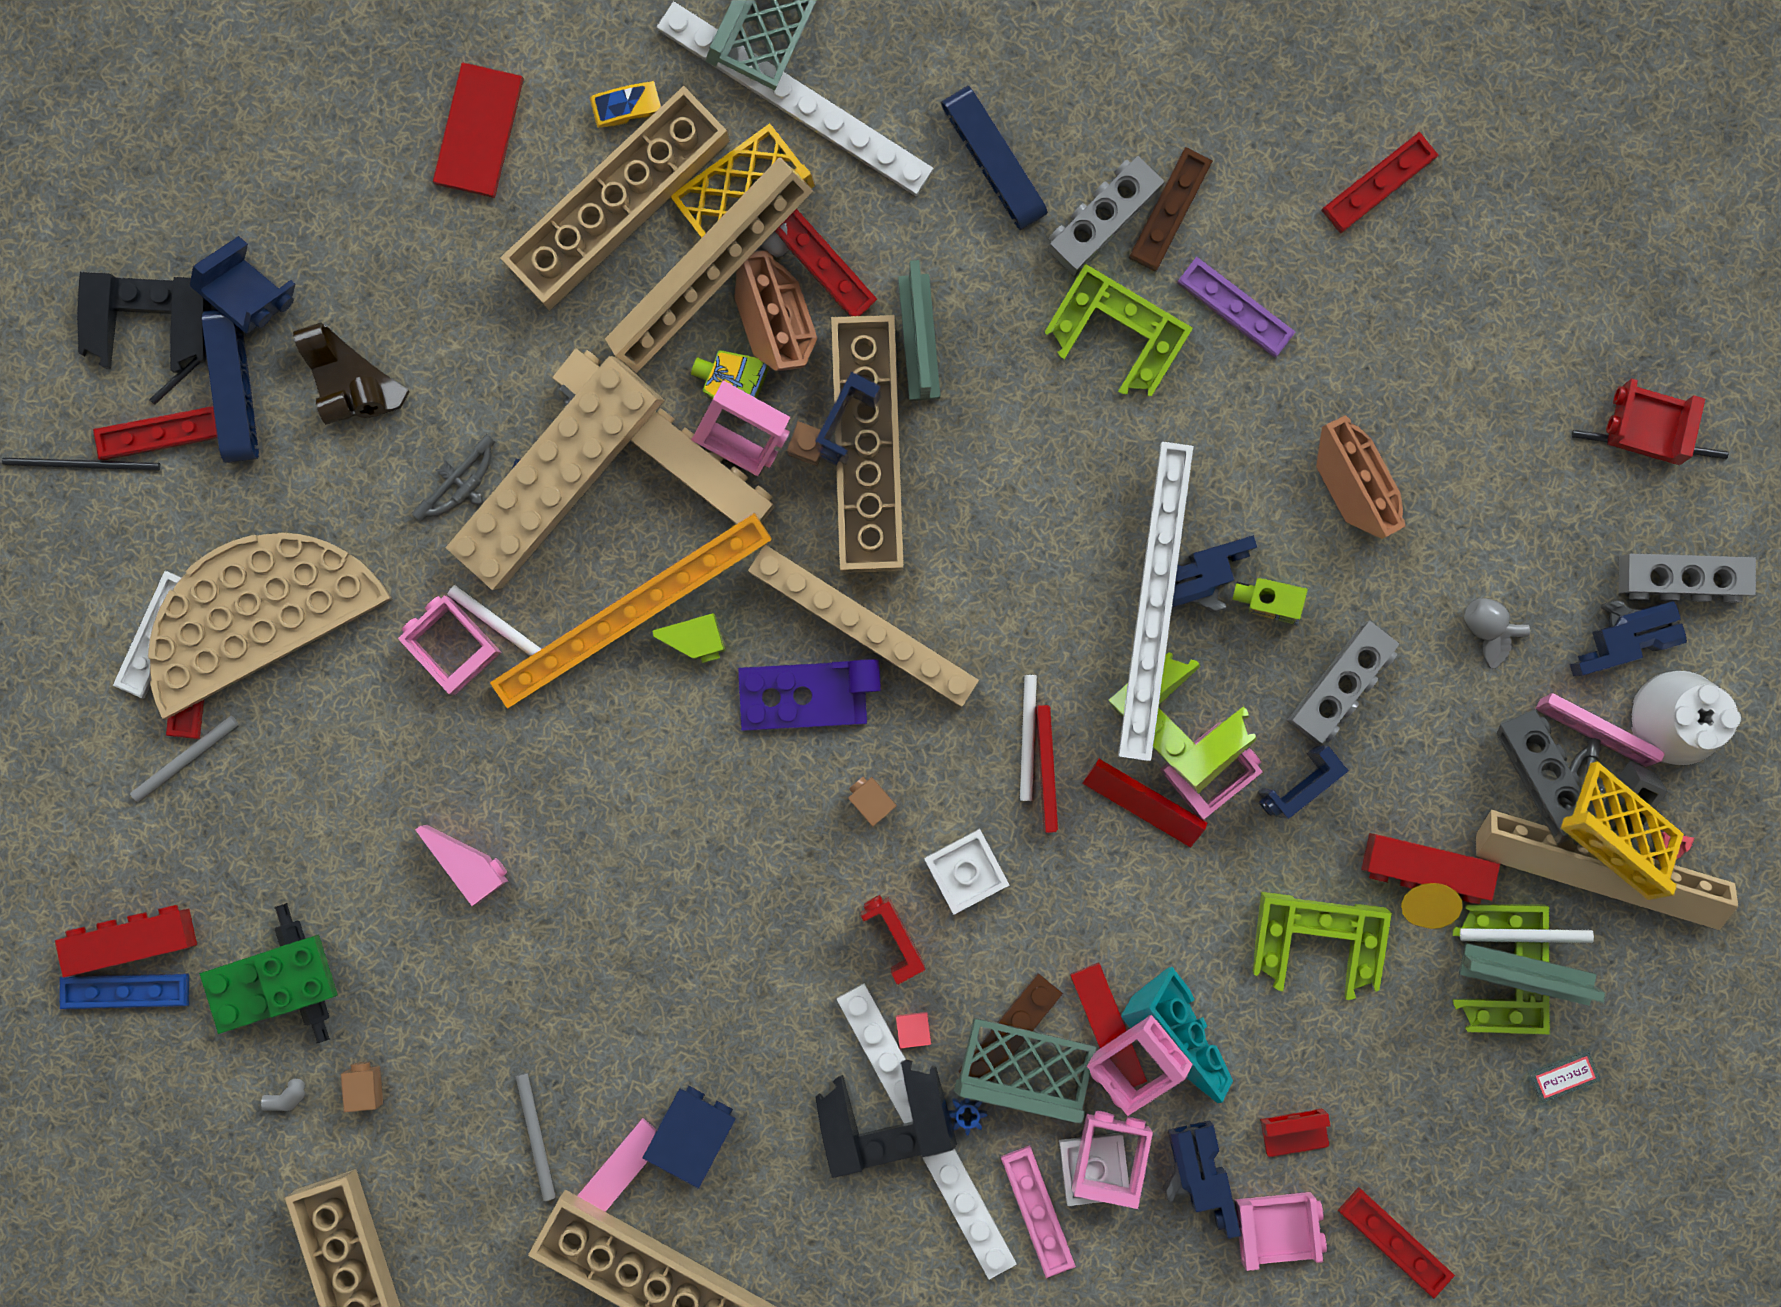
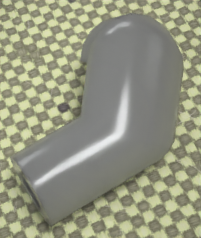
M291 1079L287 1084L288 1088L281 1095H263L261 1101L262 1111L293 1110L305 1096L304 1081L301 1079Z

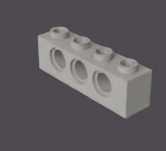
M1139 156L1132 162L1128 159L1125 160L1114 172L1117 177L1110 184L1106 181L1103 182L1092 194L1095 199L1088 206L1084 203L1081 204L1071 215L1073 221L1066 228L1062 225L1059 226L1049 237L1051 243L1048 251L1073 276L1161 190L1165 181ZM1128 187L1132 190L1133 196L1131 198H1123L1119 195L1117 189ZM1100 208L1107 209L1111 213L1112 218L1101 220L1097 217L1095 211ZM1084 230L1089 234L1090 240L1079 242L1075 239L1074 232Z
M1662 554L1619 556V594H1629L1630 600H1649V594L1660 595V600L1680 601L1681 595L1692 596L1693 602H1711L1712 596L1723 597V602L1742 603L1743 597L1756 595V557ZM1653 570L1660 577L1657 586L1650 579V574ZM1684 571L1691 577L1689 586H1686L1682 581ZM1716 572L1722 578L1720 587L1716 586L1713 580Z
M1371 621L1363 622L1287 721L1316 744H1322L1324 741L1330 742L1338 733L1340 728L1337 724L1343 716L1348 718L1358 707L1357 698L1363 691L1369 692L1376 684L1378 678L1375 675L1382 666L1387 668L1397 656L1395 650L1399 643ZM1362 651L1367 652L1371 658V663L1367 668L1361 667L1358 663V655ZM1342 676H1347L1351 680L1352 687L1348 693L1342 692L1339 688L1338 683ZM1324 700L1330 702L1333 708L1332 714L1328 718L1323 717L1319 712V706Z

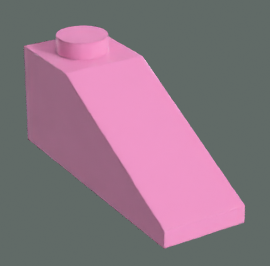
M428 825L419 826L415 829L471 906L480 903L508 882L504 876L507 874V871L497 858L492 860L490 856Z

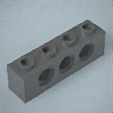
M1536 709L1500 724L1496 734L1557 845L1572 839L1571 836L1561 829L1564 817L1573 815L1582 789V783L1579 776L1568 768L1563 748L1559 744L1555 745L1551 738L1549 723L1544 717H1540ZM1536 743L1540 746L1541 752H1531L1526 744ZM1550 770L1554 772L1557 780L1550 781L1545 779L1541 771ZM1557 799H1568L1572 803L1573 808L1565 809L1561 807ZM1590 801L1586 812H1590L1597 818L1593 803Z

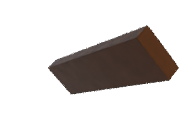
M1187 147L1184 148L1129 259L1157 272L1213 160Z

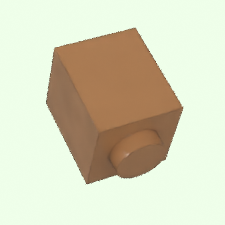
M798 421L787 449L788 456L818 467L821 454L817 450L816 439L821 430Z
M862 777L849 788L853 794L848 799L872 826L876 825L897 806L873 777L868 781Z
M358 1062L350 1064L351 1069L341 1073L344 1112L373 1110L383 1105L380 1066L370 1067V1062Z

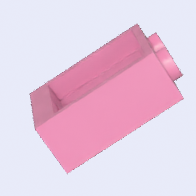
M723 380L691 440L758 476L764 466L770 468L778 454V451L774 450L775 446L782 448L790 433V431L785 429L790 417ZM722 409L770 434L771 436L765 447L762 448L716 423Z
M444 595L442 598L438 596L429 602L425 607L427 612L421 618L410 620L402 628L404 633L398 639L448 694L456 695L502 652L451 597ZM447 611H450L482 645L450 677L416 641Z
M1223 722L1214 725L1200 738H1198L1194 743L1197 744L1198 742H1200L1205 736H1207L1211 731H1213L1217 726H1219ZM1248 748L1237 758L1246 771L1206 803L1201 795L1168 763L1160 769L1197 817L1203 820L1263 772L1258 766L1261 763L1260 759Z
M1150 1015L1097 1050L1088 1063L1087 1068L1090 1070L1093 1079L1101 1083L1110 1094L1113 1103L1129 1116L1185 1080L1193 1064L1156 1019ZM1135 1040L1141 1043L1165 1072L1137 1091L1110 1060L1111 1056Z
M1095 1111V1115L1086 1114L1072 1184L1074 1196L1138 1209L1153 1134L1150 1127L1145 1126L1146 1121L1127 1117L1126 1122L1115 1120L1113 1114L1103 1111ZM1094 1127L1139 1136L1129 1188L1084 1179Z

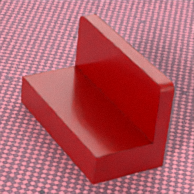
M1322 1108L1260 1119L1266 1155L1268 1157L1329 1146L1326 1127L1331 1126L1329 1114Z

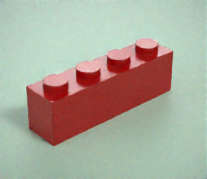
M1369 833L1361 870L1370 872L1369 878L1388 883L1389 877L1401 879L1400 886L1415 888L1420 884L1430 883L1447 885L1457 893L1462 894L1461 899L1463 901L1480 905L1481 899L1490 901L1493 899L1500 864Z
M177 904L158 909L159 915L148 918L147 912L127 916L128 923L117 925L116 919L97 923V930L87 933L85 927L65 931L66 938L55 940L62 977L196 946L197 941L190 909L179 910Z

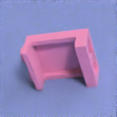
M1311 1192L1235 1199L1237 1221L1241 1234L1239 1236L1241 1263L1247 1271L1259 1270V1264L1307 1259H1313L1316 1263L1323 1262L1322 1253L1327 1252L1326 1238L1324 1233H1320L1319 1221L1323 1220V1208L1321 1201H1317Z

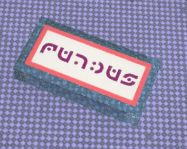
M1586 1049L1527 1072L1538 1101L1542 1104L1601 1081L1591 1054Z

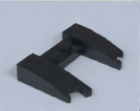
M80 272L77 311L78 353L85 357L87 352L90 351L101 358L100 366L105 369H111L117 311L171 314L170 371L179 373L183 371L180 362L197 355L201 363L206 362L202 313L204 311H211V304L190 287L191 278L174 277L173 280L117 278L110 273Z
M903 1060L901 1062L913 1122L859 1134L843 1075L838 1076L833 1081L836 1088L825 1098L820 1093L815 1096L823 1144L832 1178L862 1172L864 1168L920 1155L923 1158L954 1150L957 1146V1141L936 1066H931L930 1072L927 1074L911 1070L913 1062L911 1060Z

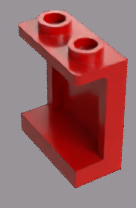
M1631 378L1623 386H1619L1615 392L1613 404L1616 405V409L1607 424L1606 432L1609 433L1607 445L1680 466L1693 456L1706 399L1693 395L1684 401L1637 387L1638 380Z
M878 895L865 902L863 906L865 910L861 911L863 922L881 914L905 960L891 967V974L896 984L899 985L926 970L925 963L889 897L882 899L881 895Z

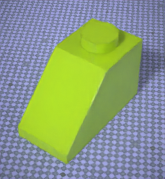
M713 613L652 631L655 638L695 660L701 658L702 663L720 659L719 653L726 651L716 615Z

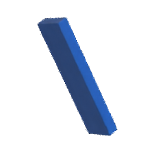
M189 973L60 977V1009L189 1005Z

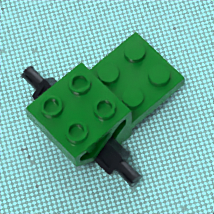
M288 903L274 907L281 925L275 928L280 947L199 973L218 1034L299 1009L304 1025H312L317 1044L330 1039L324 1020L329 1018L325 1000L337 996L338 993L319 934L305 939L300 921L293 922Z

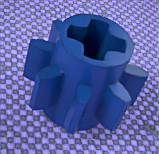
M953 1098L952 1101L956 1108L955 1110L948 1111L950 1118H956V1121L953 1123V1129L956 1130L961 1126L965 1128L966 1135H969L970 1129L974 1127L982 1130L979 1120L980 1118L987 1117V1111L978 1110L982 1101L976 1100L973 1102L969 1098H965V1100L959 1102ZM966 1107L971 1108V1112L976 1114L971 1115L969 1121H964L963 1115H959L964 1113Z

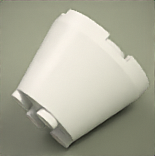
M1672 671L1651 678L1639 689L1633 700V727L1631 728L1634 736L1652 744L1665 753L1661 762L1673 765H1689L1706 759L1727 743L1740 724L1741 716L1731 696L1708 679L1688 671Z

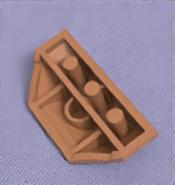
M756 251L737 269L735 301L753 355L775 371L803 368L806 366L817 341V335L799 282L784 266L773 259L774 256L768 251Z
M1346 415L1323 426L1316 467L1345 522L1381 539L1406 527L1405 520L1402 518L1401 493L1372 439L1362 429L1352 424Z

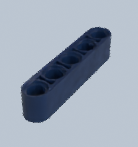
M967 85L941 101L943 111L946 116H951L949 118L951 124L962 141L967 142L965 146L979 168L983 167L982 173L996 194L999 192L1000 196L998 198L1012 220L1016 219V222H1014L1016 227L1021 231L1047 215L1048 211L1043 200L972 88Z
M219 310L204 311L202 313V326L221 458L224 463L258 459L259 449H255L258 441L243 330Z

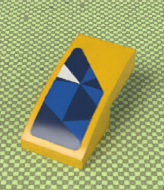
M654 81L619 87L592 95L589 98L597 128L628 123L630 119L650 117L661 107Z

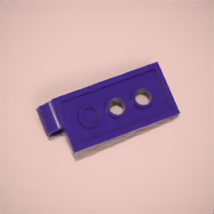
M879 659L738 668L741 731L867 724L866 692L881 691ZM799 687H807L811 690L812 699L806 705H799L794 700V692ZM770 688L778 690L781 696L780 702L774 707L765 705L762 699L763 693Z

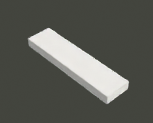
M164 571L113 686L137 697L145 698L150 688V681H152L148 651L153 624L170 589L173 590L181 577Z

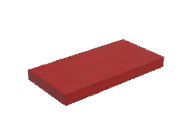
M464 62L461 63L433 178L435 185L495 198L524 81L522 76Z

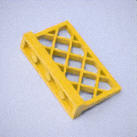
M769 123L679 188L670 197L700 238H702L706 234L701 227L702 216H716L719 220L727 212L725 211L727 198H741L752 186V180L759 179L764 174L754 172L756 158L772 160L773 164L781 157L784 161L793 164L796 168L794 171L811 189L815 187L810 171L804 164H801ZM770 135L775 141L774 153L758 152L759 142ZM740 156L750 157L749 171L733 170L734 160ZM715 174L726 176L724 189L708 188L709 178ZM731 176L747 178L745 192L729 190ZM690 192L701 194L698 208L686 207L680 199ZM706 194L722 196L720 210L704 209ZM692 214H697L696 220Z
M1598 761L1590 763L1572 816L1564 817L1561 829L1647 900L1673 896L1677 884L1670 878L1684 833ZM1598 777L1603 781L1606 791L1604 794H1600L1597 784ZM1617 794L1624 798L1627 812L1622 813ZM1603 797L1608 798L1612 816L1607 817L1602 801ZM1591 800L1597 818L1590 812H1586ZM1639 812L1646 816L1649 826L1648 830L1644 831ZM1626 815L1630 817L1634 834L1629 835L1624 819ZM1614 819L1619 836L1611 830L1608 820ZM1660 830H1663L1670 836L1667 848H1665ZM1651 833L1656 849L1655 852L1650 851L1645 834ZM1636 837L1641 854L1633 849L1630 838ZM1652 856H1658L1661 870L1655 867Z

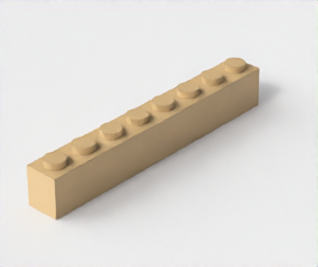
M781 157L766 170L605 338L614 355L637 373L813 192L807 183Z
M575 348L552 378L560 386L564 384L576 395L598 370L601 361L590 351L586 350L583 354ZM661 408L652 414L630 440L735 524L753 513H756L760 521L763 522L774 509V505L770 502L772 496L760 486H757L754 490L745 482L748 477L735 466L729 470L720 463L724 459L723 457L708 449L705 451L691 439L694 434L685 427L682 431L672 425L675 419Z
M767 545L763 546L748 570L754 577L959 707H963L979 681Z
M1491 810L1476 835V857L1717 930H1721L1738 908L1735 883L1674 865L1670 878L1677 884L1674 895L1647 900L1582 845H1575L1573 838L1557 845L1547 826ZM1653 859L1655 867L1661 870L1659 860Z

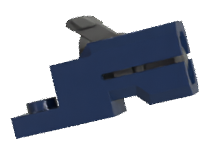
M1254 535L1195 552L1189 555L1191 564L1177 565L1172 607L1186 603H1197L1212 613L1225 609L1227 605L1218 601V586L1234 581L1227 557H1231L1232 562L1251 557L1249 551L1257 548Z
M1619 600L1602 604L1601 609L1610 612V626L1592 632L1598 653L1593 651L1579 655V662L1569 665L1573 676H1583L1643 658L1641 648L1647 647L1652 651H1659L1687 643L1683 624H1677L1676 622L1681 620L1675 602H1666L1641 610H1632Z
M1204 1121L1190 1124L1188 1128L1186 1125L1169 1129L1168 1135L1175 1162V1171L1163 1185L1167 1200L1172 1202L1176 1193L1189 1194L1192 1207L1196 1212L1218 1208L1219 1210L1214 1211L1218 1230L1223 1229L1228 1239L1241 1236L1227 1172L1223 1167H1215L1214 1158L1219 1152V1147L1212 1122Z

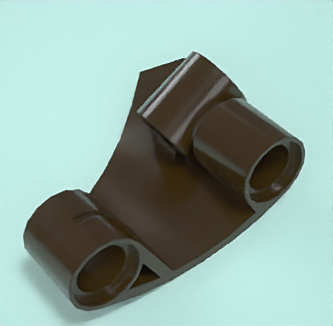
M321 322L293 331L297 349L313 373L320 395L319 398H316V406L325 425L355 415L361 418H372L401 409L409 394V390L368 362L339 338L328 326L323 325Z

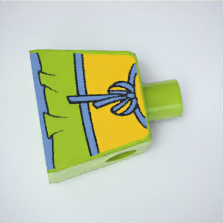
M719 350L714 363L697 357L692 367L691 375L706 381L703 393L712 400L723 380L758 398L770 367L759 360V358Z
M1257 578L1255 586L1237 582L1232 600L1250 604L1249 613L1298 626L1308 589ZM1263 594H1270L1274 597V601L1269 604L1263 603L1260 597Z

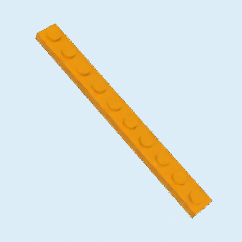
M756 513L751 514L498 676L490 684L508 709L772 540L771 536Z

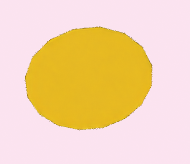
M1437 883L1422 884L1412 888L1404 896L1401 903L1402 914L1408 922L1429 929L1442 928L1452 924L1460 916L1463 909L1462 899L1458 893L1447 885Z

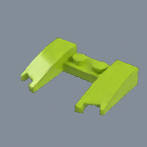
M1085 264L1046 328L1045 334L1048 335L1053 332L1063 348L1057 353L1065 360L1095 308L1149 340L1118 392L1128 394V388L1148 389L1147 396H1152L1193 328Z
M1168 652L1165 655L1159 705L1201 667L1197 661L1191 659L1189 664L1173 660L1172 653ZM1128 683L1109 699L1112 708L1122 718ZM1244 706L1197 744L1158 708L1153 749L1199 794L1257 739L1255 734L1248 735L1243 719L1249 718V714Z
M1261 892L1253 974L1258 976L1260 970L1264 971L1276 979L1273 987L1278 991H1283L1292 932L1350 940L1345 999H1355L1354 989L1371 983L1374 990L1379 991L1392 913L1386 907L1362 904L1349 906L1295 899L1291 895Z
M1466 904L1464 908L1470 912L1461 928L1454 927L1452 936H1460V929L1549 930V906L1545 904ZM1515 942V954L1549 962V942ZM1515 988V999H1453L1455 1009L1463 1008L1470 1022V1025L1465 1027L1467 1032L1550 1034V996Z

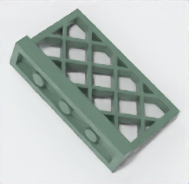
M732 0L709 48L705 62L717 67L719 62L775 90L817 0H792L793 2L779 6L777 0H770L773 8L763 11L758 10L755 0ZM751 8L753 13L748 15L749 10ZM796 9L800 22L787 26L782 12ZM776 14L781 28L767 32L762 18ZM756 20L761 33L747 37L742 26L743 23ZM795 31V33H794V35H793V37H792L791 34H790V32ZM738 34H739L741 39L736 40V38H737V36H738ZM784 34L789 46L786 49L775 52L770 38ZM764 40L769 54L755 57L750 43ZM744 45L749 59L739 62L728 55L731 49ZM779 57H783L781 63L779 62ZM772 60L777 71L774 78L761 73L758 63Z
M919 260L910 261L909 275L898 276L909 401L940 399L929 274H921Z
M1465 942L1459 969L1460 975L1590 1006L1591 1000L1604 1003L1606 993L1594 986L1597 975L1595 973Z
M973 1018L960 1077L956 1080L954 1092L960 1097L1082 1124L1085 1113L1082 1108L1090 1078V1070L1087 1068V1065L1096 1052L1097 1047ZM980 1027L992 1029L998 1039L982 1049L977 1041ZM998 1031L1006 1032L1008 1034L1001 1037ZM1015 1035L1022 1036L1028 1047L1013 1056L1005 1042ZM1029 1038L1036 1039L1038 1041L1032 1044ZM1045 1042L1052 1043L1058 1054L1043 1063L1035 1049ZM1002 1045L1009 1059L994 1068L986 1054ZM1059 1045L1067 1046L1068 1048L1062 1051ZM976 1046L979 1052L974 1055V1050ZM1075 1049L1087 1051L1084 1064L1073 1070L1065 1056ZM1032 1052L1040 1066L1024 1075L1016 1061ZM983 1057L990 1072L981 1078L969 1076L971 1063ZM1062 1059L1070 1073L1054 1082L1047 1068ZM1013 1064L1021 1078L1011 1085L1003 1084L997 1073ZM1043 1071L1051 1085L1041 1092L1034 1091L1028 1080ZM1079 1073H1081V1078H1080V1080H1079V1078L1077 1077V1075H1078ZM994 1076L997 1082L989 1081L988 1079ZM1072 1078L1078 1085L1075 1100L1064 1098L1058 1088ZM1024 1083L1027 1089L1020 1088L1018 1086ZM1055 1090L1058 1096L1050 1095L1049 1093Z

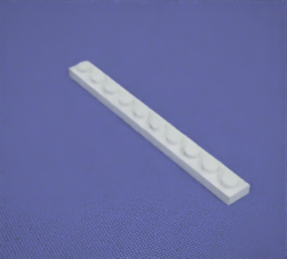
M674 1L657 25L659 32L703 60H706L709 48L718 29ZM744 46L731 49L728 55L739 62L749 59ZM767 61L758 63L761 73L774 78L777 72L774 65ZM719 62L717 67H715L916 197L933 172L931 166L785 72H783L776 89L773 90Z
M1161 442L1118 757L1151 761L1193 454V446L1169 442Z
M863 983L837 997V1001L903 1123L913 1122L901 1062L906 1060L868 988ZM955 1148L953 1151L923 1157L988 1279L990 1280L1017 1265Z

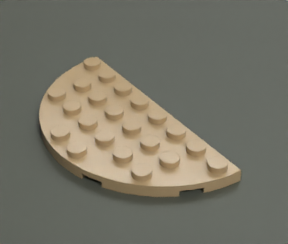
M293 533L251 535L217 547L190 566L173 590L170 589L159 608L153 624L148 651L152 679L150 685L162 719L174 716L392 600L390 594L376 575L361 561L341 548L314 537Z

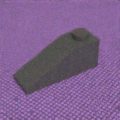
M1631 761L1627 763L1618 776L1620 781L1654 809H1656L1668 792L1655 772ZM1617 794L1622 813L1627 812L1624 798ZM1607 798L1604 808L1608 817L1613 814ZM1639 812L1642 825H1644L1647 821L1646 816ZM1626 815L1624 819L1629 835L1634 834L1630 817ZM1614 819L1608 820L1611 830L1619 836Z

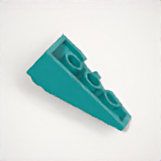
M1168 967L1131 997L1121 1017L1129 1028H1132L1152 1015L1193 1064L1186 1078L1216 1103H1222L1233 1079L1218 1047L1215 1045L1209 1046L1206 1040L1204 1029L1208 1026L1204 1018L1197 1019L1189 1004L1195 1000L1191 990L1175 969Z

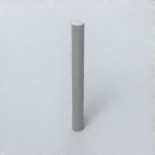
M232 715L130 792L132 798L136 802H140L235 729L239 723Z
M524 1073L515 1077L543 1201H548L556 1198L529 1076L528 1073Z

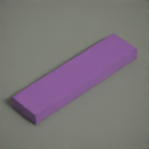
M1198 257L1194 259L1177 281V284L1274 358L1278 356L1295 334L1293 329Z

